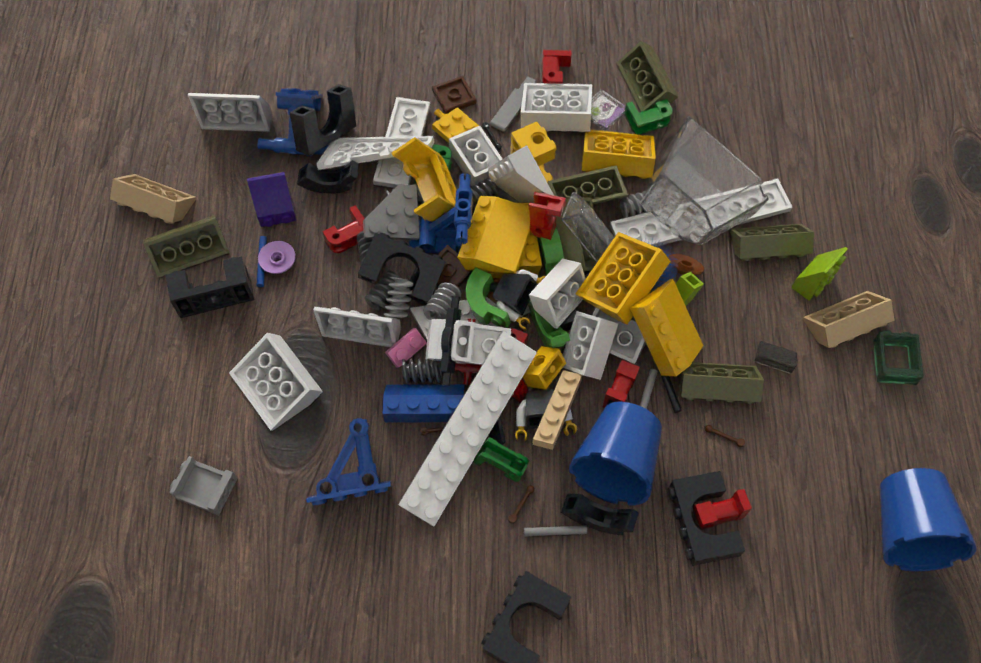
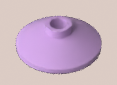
M270 242L259 252V265L268 273H283L294 264L295 251L286 242Z

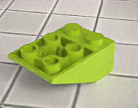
M844 247L817 255L796 278L791 288L809 301L814 296L818 297L824 290L825 285H829L835 277L834 275L847 257L844 255L848 248Z

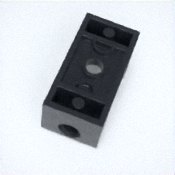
M242 256L232 257L223 261L226 275L225 281H216L204 286L199 285L194 288L192 283H189L185 270L166 274L169 299L179 317L184 318L255 300L250 275Z

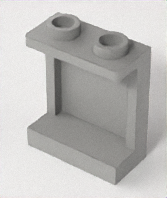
M189 456L182 463L177 479L171 483L170 494L179 501L219 516L238 478L229 470L221 471L197 462L193 457Z

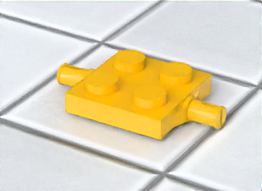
M458 107L447 114H444L440 109L434 112V115L439 120L432 124V129L448 143L449 138L479 126Z

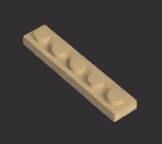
M562 371L534 435L533 445L553 450L582 381L581 374Z

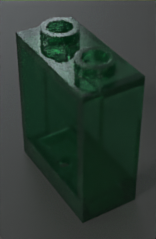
M891 331L878 333L873 340L877 382L917 385L924 377L919 335L909 332L892 333ZM884 345L907 347L910 369L886 367Z

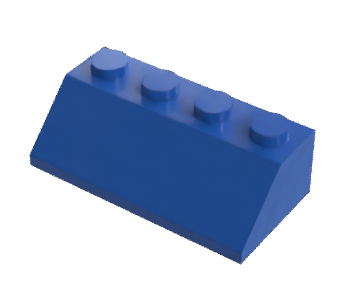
M442 384L386 385L383 395L385 423L448 422L464 396V384H450V386Z

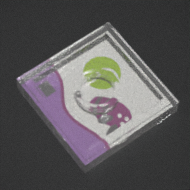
M601 89L592 97L591 122L602 130L607 131L624 114L626 106Z

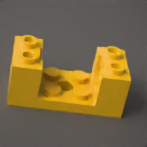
M536 121L511 132L510 154L527 145L547 183L553 180L552 175L544 170V164L555 159L557 148L554 141L550 140L547 136L545 128L541 127Z

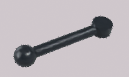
M484 122L482 128L488 132L495 144L496 150H500L502 148L501 144L497 142L490 131L489 123Z

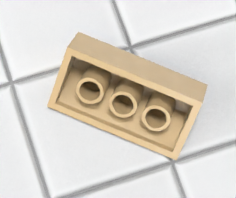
M136 174L114 178L110 199L116 201L118 205L132 207L134 211L145 212L148 216L161 218L165 223L169 224L183 220L196 199L195 196Z
M869 291L803 317L804 322L816 341L828 348H834L844 341L853 340L856 336L870 333L873 329L884 327L887 323L895 321L891 299Z

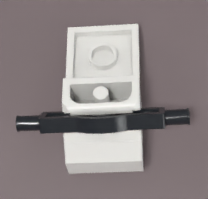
M452 296L451 308H447L446 320L431 319L429 322L425 359L441 361L440 372H443L442 385L450 386L451 374L455 373L456 363L483 365L501 333L504 331L511 335L510 328L461 321L459 296Z

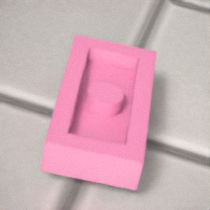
M413 328L385 353L395 367L399 368L402 365V359H405L406 362L427 342L419 331Z

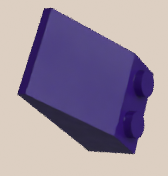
M284 172L247 178L256 215L261 227L297 221L294 202Z

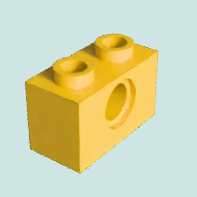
M543 346L539 348L523 375V379L528 387L544 390L548 388L566 364L560 349Z

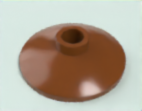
M683 254L669 256L672 259L671 261L678 264L673 267L677 268V272L681 275L688 272L700 275L704 272L703 265L692 257Z

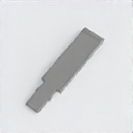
M527 77L519 89L515 88L489 125L506 132L521 110L524 83H536L537 80Z

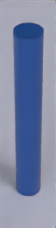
M265 236L259 237V252L267 244V237ZM258 262L256 286L264 287L265 271Z

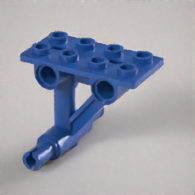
M297 88L281 89V92H276L277 108L288 110V138L277 137L274 140L259 138L258 149L273 150L275 153L305 155L296 151L289 112L301 105L320 111L323 95L318 94L319 91ZM329 145L319 149L314 155H323Z
M464 173L459 175V188L456 190L454 208L435 221L430 222L421 217V220H419V239L410 240V247L422 248L425 250V253H440L448 245L459 254L462 243L466 244L468 242V229L471 227L473 192L470 189V174L466 173V180H464Z
M356 418L350 422V435L328 476L318 482L316 486L317 495L306 498L307 503L312 502V506L324 504L327 502L326 499L333 498V501H340L346 499L349 494H354V497L367 495V491L375 490V493L388 491V487L392 485L391 480L380 482L376 463H373L368 436L370 426L367 419ZM356 447L359 466H357L358 472L340 475ZM365 474H372L374 476L373 484H366L364 482ZM324 482L331 483V492H326L323 489Z

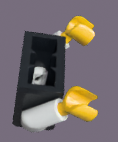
M519 270L516 274H504L499 283L493 282L490 286V292L494 293L493 298L497 301V307L507 312L510 320L518 322L520 329L526 331L527 329L521 323L526 321L530 324V320L526 317L521 318L519 315L524 314L530 302L529 294L546 276L539 278L534 273Z
M533 388V391L526 393V399L522 400L516 410V426H518V430L515 433L517 441L520 433H523L525 441L527 440V432L524 430V426L527 429L538 428L554 392L553 389ZM571 409L565 419L564 434L566 436L569 435L568 427L573 429L574 434L577 431V426L571 421L573 419Z

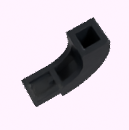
M352 160L338 170H318L317 166L307 163L299 170L297 185L318 193L336 194L346 192L352 189L353 181L358 177L359 163Z
M567 494L561 510L563 515L581 525H587L589 528L604 533L622 536L624 532H633L639 512L634 509H614L600 505L583 494Z

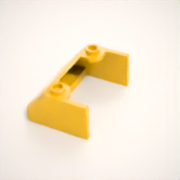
M416 137L392 152V156L403 162L404 172L408 176L415 178L424 203L415 208L414 213L423 217L424 220L431 222L455 207L457 189L445 160L438 152Z

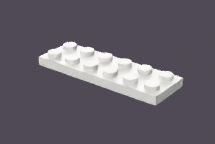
M396 97L385 137L423 136L430 102ZM391 157L378 161L373 183L374 185L396 188L399 184L410 185L412 176H408L404 172L402 161Z

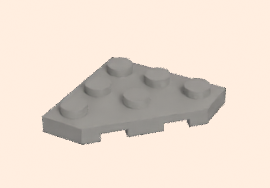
M399 184L363 220L364 239H373L375 233H385L393 240L419 239L418 215L414 213V209L418 207L416 185Z

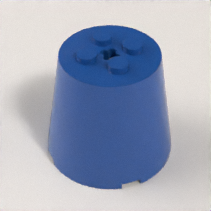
M613 402L608 404L570 463L569 471L570 474L575 475V482L591 495L613 504L622 501L627 502L629 506L646 502L652 491L662 433V425L659 419L649 410L633 403Z
M914 468L896 472L881 482L882 552L884 562L887 565H899L900 570L932 571L952 567L953 562L959 559L965 562L976 553L975 540L949 482L942 472L928 468Z

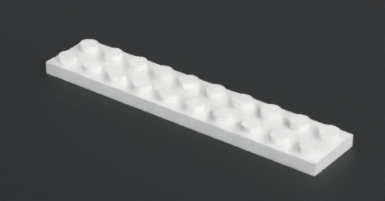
M774 179L610 222V228L614 237L620 232L637 240H642V242L645 241L647 244L649 239V244L656 247L790 212L793 207L779 179Z
M503 331L399 502V506L428 524L435 526L537 353L535 350Z

